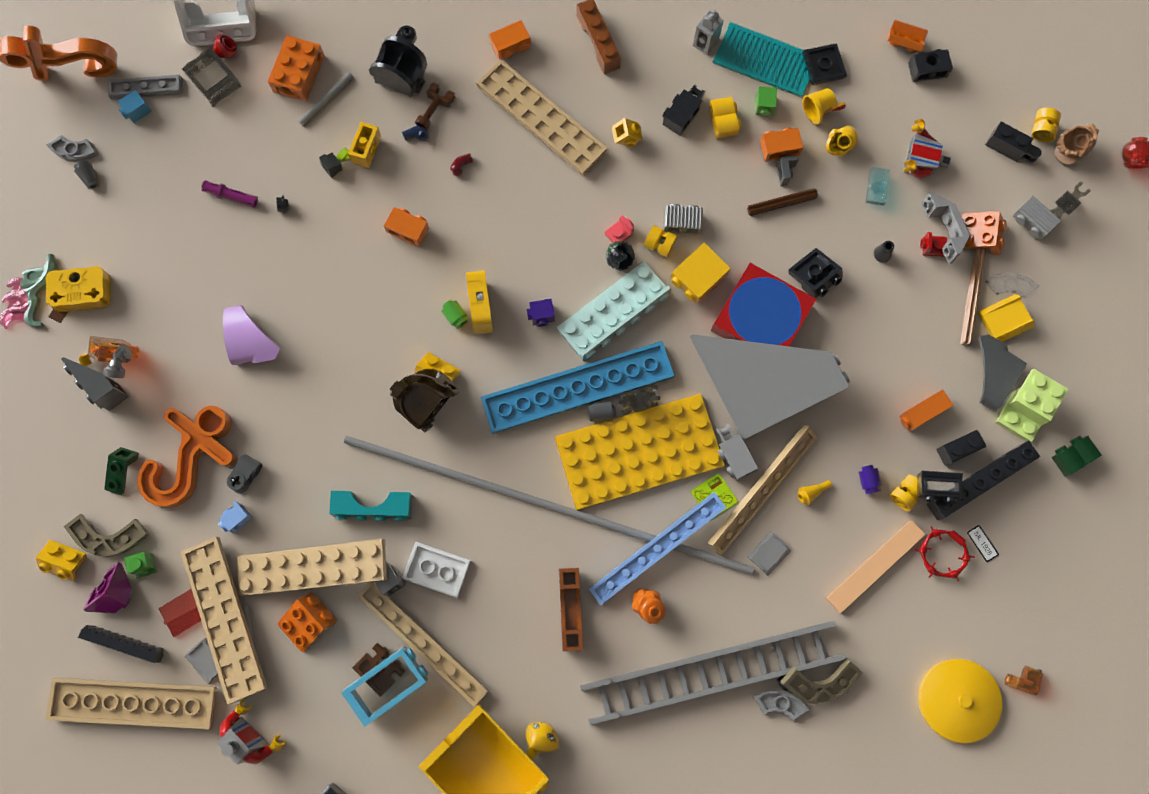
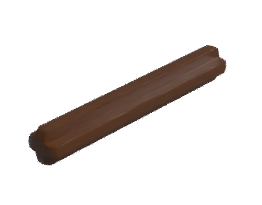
M813 188L748 205L747 212L749 216L814 200L817 199L818 192L817 189Z

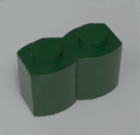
M1079 435L1070 441V446L1066 447L1063 445L1055 450L1056 454L1051 458L1065 477L1077 472L1102 455L1089 436L1082 438Z

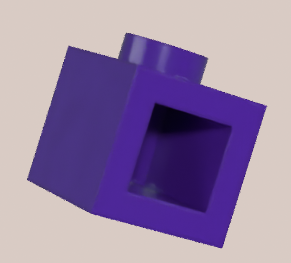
M552 298L529 302L530 308L526 309L528 320H532L533 325L542 327L548 325V323L555 322Z

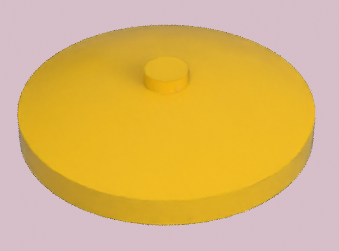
M950 659L936 664L924 676L919 689V706L924 720L936 734L949 741L972 743L985 738L995 729L1002 713V696L993 676L981 665L964 659Z

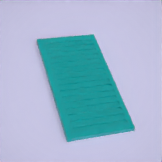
M732 22L729 23L712 62L801 98L810 79L802 55L803 49Z

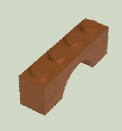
M586 0L578 3L577 18L582 29L588 32L592 40L597 61L603 74L620 69L621 56L595 1Z
M579 568L559 569L562 650L583 651Z

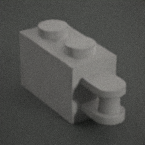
M713 9L708 11L696 26L693 46L708 55L720 38L724 20L721 19L717 11Z
M726 424V427L722 429H716L722 441L719 444L720 449L717 451L722 461L726 459L729 465L726 469L730 477H735L736 480H739L757 471L758 467L741 435L735 436L729 424ZM730 434L732 438L725 441L724 436Z

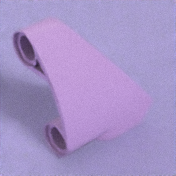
M242 305L224 309V340L231 365L247 362L259 363L276 359L281 348L252 321Z

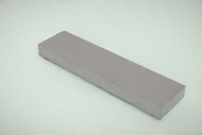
M181 75L108 80V97L110 99H122L134 90L141 97L182 94Z

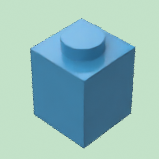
M136 90L117 101L121 107L119 110L125 119L130 118L133 123L152 112Z

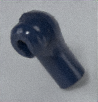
M414 126L402 132L405 140L415 137L424 141L429 137L428 131L419 126Z

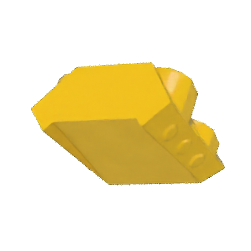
M1017 294L978 312L987 332L1001 342L1013 336H1018L1034 327V320L1024 306L1021 296Z

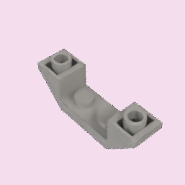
M929 192L922 202V207L928 218L942 217V221L950 236L942 250L948 263L952 264L961 254L970 234L956 204L934 192Z

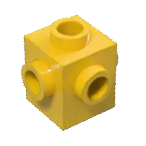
M624 118L612 126L614 140L617 144L633 147L643 139L641 126L638 122Z

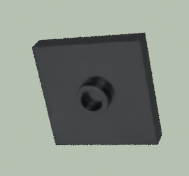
M837 43L806 49L802 52L812 85L845 79L847 77Z

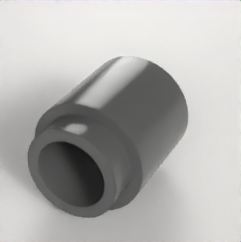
M610 401L594 403L592 406H588L589 420L595 421V423L613 421V417L616 416L615 405H611Z

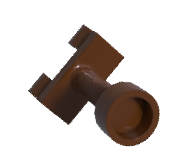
M433 82L427 90V97L433 101L424 115L417 117L415 124L427 130L431 125L429 119L438 105L441 104L449 108L456 97L455 93L448 90L445 97L438 94L440 91L439 84Z

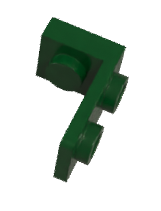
M120 447L108 455L104 486L106 491L119 495L124 494L128 466L138 460L139 452Z

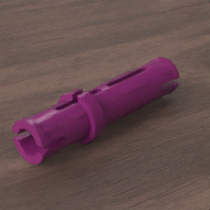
M204 180L202 183L201 191L216 195L217 198L229 199L253 208L258 204L257 196L228 188L224 184L219 185Z

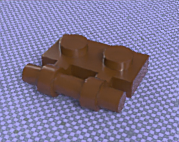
M376 643L372 649L377 654L372 657L369 653H366L352 667L354 671L362 677L377 666L381 659L385 660L391 656L386 647L383 648L379 643ZM398 660L390 663V667L386 671L382 669L365 681L380 697L396 682L391 677L394 672L399 677L406 672Z

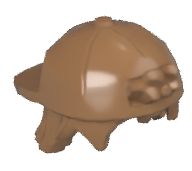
M1092 123L1075 126L1073 129L1064 131L1063 134L1059 135L1057 147L1055 148L1054 154L1058 161L1067 166L1073 165L1090 153L1096 146L1099 129H1096V126Z

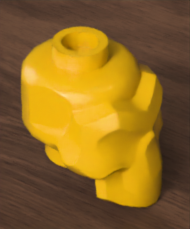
M848 125L840 129H833L829 134L826 144L827 152L832 155L845 156L858 142L859 135L857 130Z

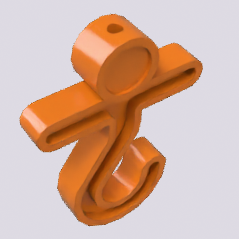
M25 26L23 38L7 36L0 39V61L14 68H27L30 66L34 79L39 81H47L49 79V66H61L84 59V74L88 77L109 76L116 72L117 52L112 46L100 40L75 38L54 45L44 44L41 32L35 26Z
M216 406L202 408L197 413L195 422L175 408H170L165 412L164 419L182 434L181 445L178 449L176 482L172 488L163 491L159 486V478L164 469L163 465L154 460L145 461L138 473L137 484L140 494L147 502L159 507L173 508L182 505L191 498L196 489L198 459L203 452L225 467L230 468L236 464V455L216 440L226 436L232 425L231 417L228 413Z

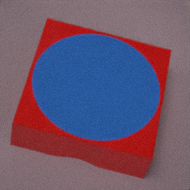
M750 262L714 322L711 331L726 339L790 346L814 305L816 298Z

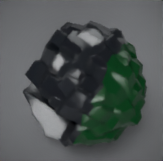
M615 241L613 244H609L605 258L609 266L621 271L632 266L635 253L632 245L623 241Z

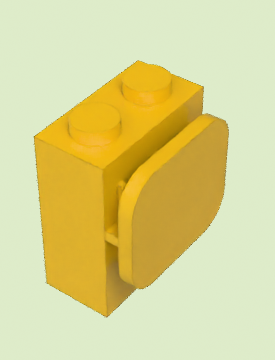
M703 243L672 271L671 282L675 287L681 288L690 301H694L697 304L716 288L729 274L731 268Z

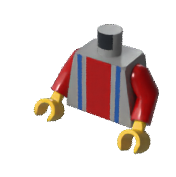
M918 119L914 120L916 125L911 127V130L913 132L917 131V134L915 133L910 141L903 172L910 173L915 178L921 179L933 175L939 166L948 168L951 157L941 155L943 145L938 143L925 129V121Z
M242 699L237 704L236 711H232L221 723L220 736L222 738L218 741V746L221 748L222 754L227 757L229 756L234 763L256 765L273 753L272 751H280L286 741L281 744L277 743L281 735H276L271 745L268 746L269 744L243 717L240 718V715L246 714L251 708V704L248 708H244L242 703L245 699Z

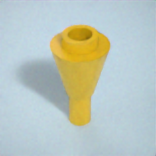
M827 480L819 485L798 488L797 497L801 503L809 505L823 491L831 488L832 483Z

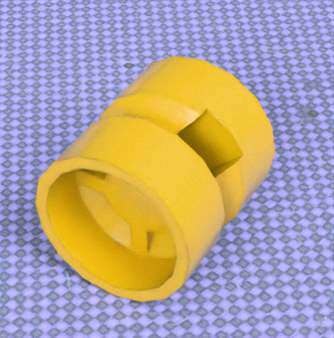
M1053 108L1039 109L1036 113L1031 137L1039 142L1054 141L1061 120L1060 111Z
M653 225L644 242V247L652 251L656 249L658 254L667 258L678 236L670 232L664 233V229ZM661 239L664 240L663 245L659 244Z
M908 475L901 482V487H896L890 494L892 501L906 512H910L916 506L917 500H921V498L917 497V478L912 475Z

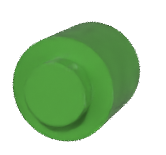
M449 300L443 304L441 312L456 329L468 322L467 314L457 301Z

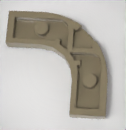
M79 514L64 526L81 549L90 554L107 557L127 552L149 535L138 519H134L117 533L103 536L96 532L82 514Z
M846 658L838 669L828 679L823 681H812L793 666L780 682L801 700L811 704H818L825 701L832 702L842 697L863 672Z

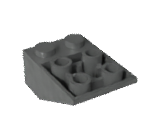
M61 358L65 364L63 368L69 375H73L76 378L75 384L81 390L84 389L87 395L85 397L91 404H96L100 409L105 408L111 411L129 397L118 382L104 376L103 373L67 358Z

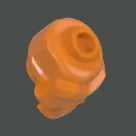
M639 588L634 592L633 611L638 613L649 624L661 622L666 615V609L661 601L660 593L644 588Z

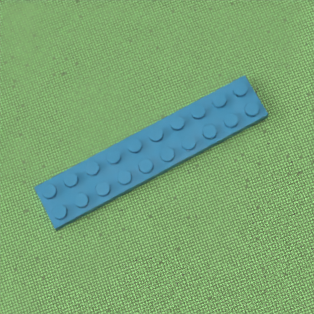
M663 341L481 396L491 433L494 434L674 378V373Z

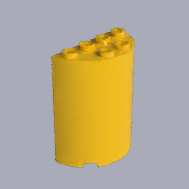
M479 704L418 766L443 794H536L538 791L542 793L550 785L548 782L549 778Z

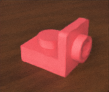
M621 215L619 221L605 231V235L612 243L615 241L624 242L633 235L634 224L629 218Z

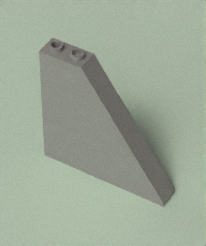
M694 334L690 336L743 440L849 387L850 379L845 371L841 372L839 368L841 362L836 354L833 355L832 352Z

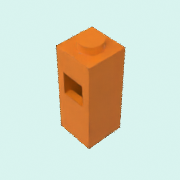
M942 389L899 416L901 418L900 421L903 427L911 432L954 405Z

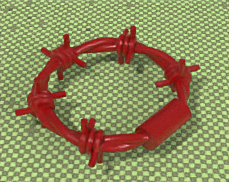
M931 526L932 532L923 541L919 550L915 549V551L921 553L927 572L931 573L928 578L935 575L952 579L956 578L959 581L958 575L967 566L970 559L975 558V556L969 555L965 543L966 540L956 531L933 529ZM941 534H948L950 538L964 548L963 557H958V559L963 560L961 568L951 571L950 567H948L949 573L946 574L937 571L934 567L935 562L931 566L926 560L927 549L932 550V548L927 547L928 541L938 536L942 540Z

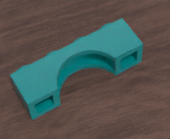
M331 491L329 514L335 517V520H347V517H355L354 520L366 521L367 517H374L375 521H386V518H394V521L403 522L406 521V518H411L412 494L410 492H390L386 500L380 505L365 507L358 503L355 494L351 491Z

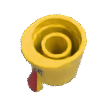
M829 88L805 95L802 99L804 113L814 124L821 123L822 118L829 113L843 110L846 107L844 102L837 104L836 96Z

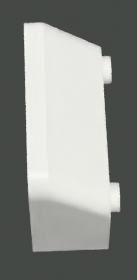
M173 0L184 40L191 46L212 45L218 35L229 36L234 42L250 41L256 35L254 0H238L236 4L238 11L207 15H203L201 6L196 2Z

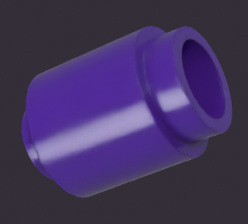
M873 465L861 467L862 471L858 473L862 490H865V494L880 492L882 483L878 468H874Z

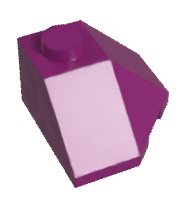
M116 563L103 576L104 580L91 592L83 609L84 611L116 613L121 608L124 609L128 606L131 600L129 596L132 587L121 563Z

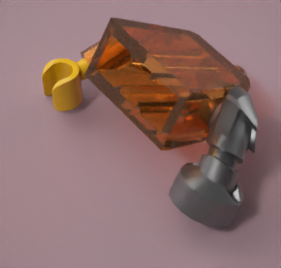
M90 336L88 353L80 355L78 360L84 366L92 364L90 357L98 362H110L109 365L104 367V376L124 378L125 369L121 363H128L131 357L137 358L139 356V347L131 346L130 343L122 339Z

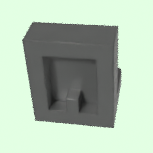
M787 155L780 158L777 164L780 186L788 185L793 177L792 168L796 166L799 160L798 156L792 157Z

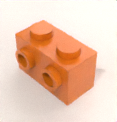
M522 20L489 34L490 44L499 60L508 59L513 54L524 52L531 47V37Z
M785 128L777 132L768 131L762 135L760 140L764 162L778 160L787 155L792 157L800 156L803 150L799 128Z
M393 207L384 224L386 233L417 247H420L429 230L425 218L419 215L413 216L404 208L398 209Z

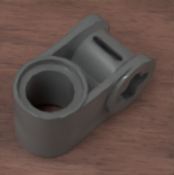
M246 454L242 455L227 478L228 487L236 493L245 492L261 471L262 463ZM240 481L241 484L237 485L235 484V482Z

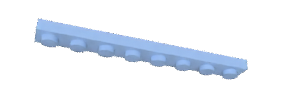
M713 492L589 588V591L598 603L602 605L727 507L716 493Z

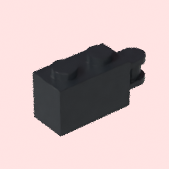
M693 85L689 92L684 89L680 95L677 94L673 99V105L670 108L667 107L662 115L664 117L662 125L681 136L700 110L701 99L705 91H701L696 85Z
M1002 121L993 130L985 144L987 147L1015 162L1022 158L1030 163H1034L1042 154L1040 148L1031 144L1034 138Z

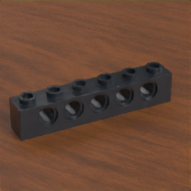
M1028 440L963 480V498L958 500L957 503H945L944 500H937L926 505L937 521L946 518L1041 456ZM952 487L948 491H955V487Z

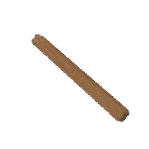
M975 248L960 341L962 345L966 346L972 344L986 248Z

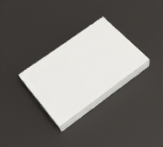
M415 541L402 579L458 599L471 560Z

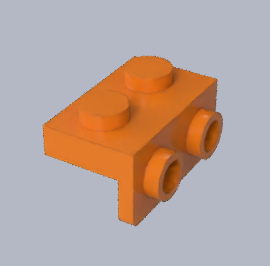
M894 20L887 41L894 47H900V45L907 47V50L913 53L917 51L922 52L928 30Z

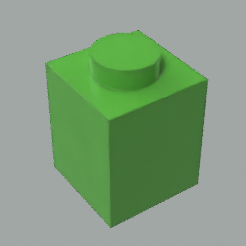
M758 87L755 115L763 117L774 115L777 87Z

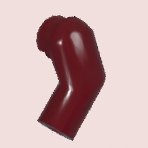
M471 154L457 157L453 161L450 170L454 176L462 174L461 167L463 165L473 162Z

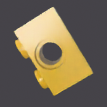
M360 122L348 152L352 164L370 168L381 140V134L377 126Z

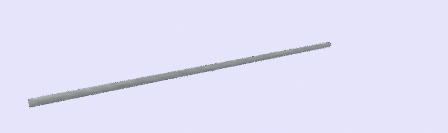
M346 436L344 439L346 444L648 542L656 537L631 527L349 436ZM679 544L673 549L752 575L754 567L683 544Z

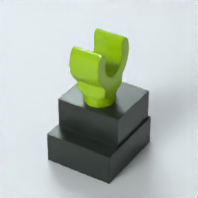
M347 147L343 148L336 157L332 152L319 157L322 167L331 178L343 170L340 162L350 160Z

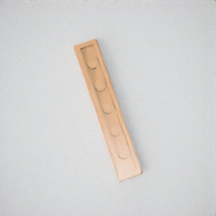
M913 520L907 522L826 597L828 602L838 613H842L926 534Z

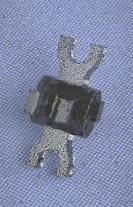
M1081 181L1075 186L1072 193L1067 190L1055 202L1058 206L1057 208L1050 210L1052 213L1057 214L1060 220L1064 212L1070 215L1082 203L1078 200L1080 197H1084L1091 192L1089 188L1085 192L1079 190V187L1083 184Z
M650 386L646 390L641 388L620 394V398H625L619 400V404H623V409H625L621 413L629 414L632 410L633 412H640L659 406L658 402H653L661 400L660 396H656L654 392L658 390V387Z

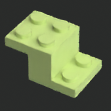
M1032 369L1023 385L1012 392L995 423L1021 439L1032 442L1040 427L1052 420L1068 388L1036 369Z

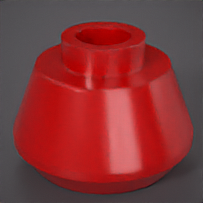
M218 35L215 38L213 50L217 57L228 59L237 54V45L229 36Z

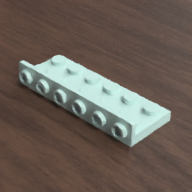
M643 261L560 324L557 330L582 361L585 358L590 359L597 353L596 350L601 346L603 348L612 341L611 338L615 335L620 336L626 331V327L630 324H636L644 313H650L655 308L654 305L659 301L661 303L666 301L670 296L671 288L669 285L666 287L646 262Z

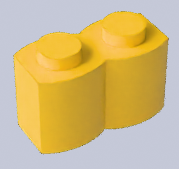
M732 97L711 100L709 110L716 139L738 135L739 129H741V120L736 116L738 112L737 103L733 102Z

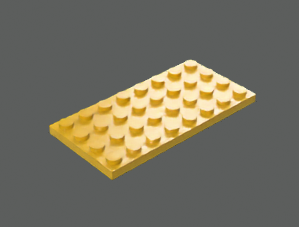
M701 393L613 419V421L601 422L554 436L576 510L602 504L725 466L717 451L719 446Z

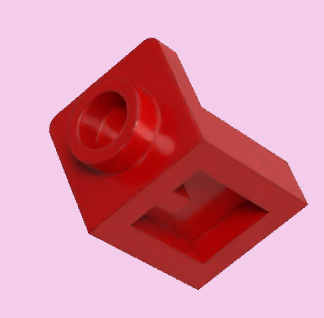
M927 232L920 241L923 255L945 257L942 248L947 243V237L932 236V232Z

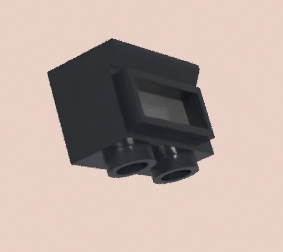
M921 471L917 475V497L924 499L925 502L944 500L945 503H957L958 500L963 498V473Z

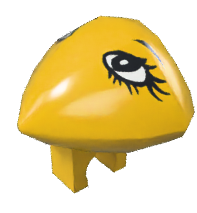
M536 722L530 723L527 726L526 740L529 749L526 755L533 760L536 754L539 755L540 752H552L559 749L558 735L550 724Z

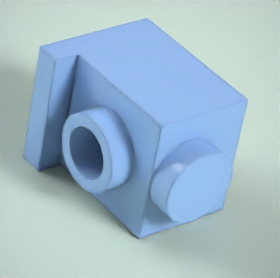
M237 501L233 502L234 507L224 511L223 517L219 519L221 522L218 524L225 532L229 531L235 534L253 518L244 506Z

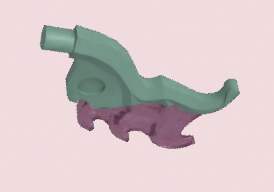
M54 254L46 255V263L43 267L25 270L22 272L24 278H13L7 283L6 286L8 288L12 286L14 288L2 299L3 303L9 301L7 309L0 316V324L5 329L8 328L7 323L11 320H21L35 328L44 326L42 322L34 320V315L40 301L37 294L46 286V275L50 271L56 270L57 264L55 263Z

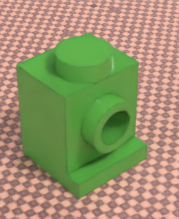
M141 552L124 558L127 572L136 575V579L157 573L152 553Z

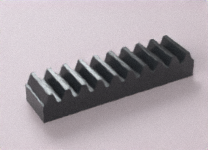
M86 625L81 629L78 636L80 639L152 663H161L164 655L163 648L148 645V643L141 642L140 640H133V638L126 637L125 635H119V633H113L110 630H104V628H97L95 625Z

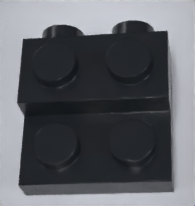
M817 248L788 269L789 274L802 284V289L814 298L824 297L832 285H839L843 279V269Z

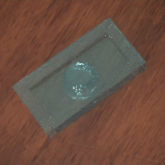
M871 167L866 203L881 206L886 204L890 169Z

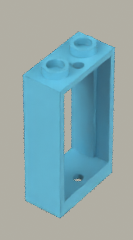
M403 646L341 692L364 727L427 682L428 672L423 665H418L415 660L416 655L411 648L407 649L406 646ZM401 656L418 681L377 711L371 713L355 689Z

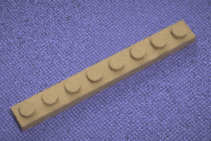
M804 424L707 542L716 553L721 556L725 553L815 442L817 436L810 426Z
M370 582L357 596L473 707L486 695L488 690L388 596L383 595L373 582Z

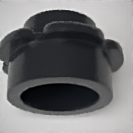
M284 195L276 197L277 212H283L284 214L285 210H289L288 199H284Z

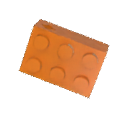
M286 35L267 81L271 90L274 93H280L281 95L298 100L300 98L301 101L307 102L325 56L321 45Z

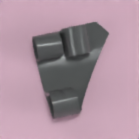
M988 334L978 337L984 366L983 391L979 403L996 412L1016 385L1027 363L1010 353L1004 343Z

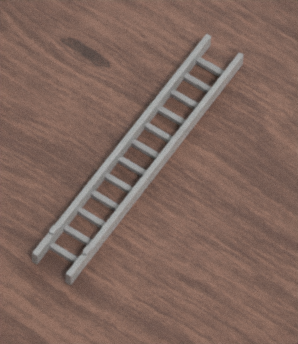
M831 621L580 685L581 691L599 687L605 715L588 719L589 724L592 725L786 675L792 667L786 668L779 640L793 638L800 665L794 667L798 671L845 660V654L825 658L822 640L817 632L818 630L834 627L836 623ZM812 632L819 660L806 663L798 636ZM773 642L781 670L767 673L760 645ZM754 647L761 675L747 678L740 650ZM735 652L742 680L728 683L721 655ZM715 657L723 685L708 688L701 660ZM696 662L703 690L689 693L682 665ZM677 667L684 695L669 698L662 670ZM657 672L664 700L650 703L643 675ZM638 677L645 705L630 708L623 680ZM618 682L625 710L610 713L604 685Z

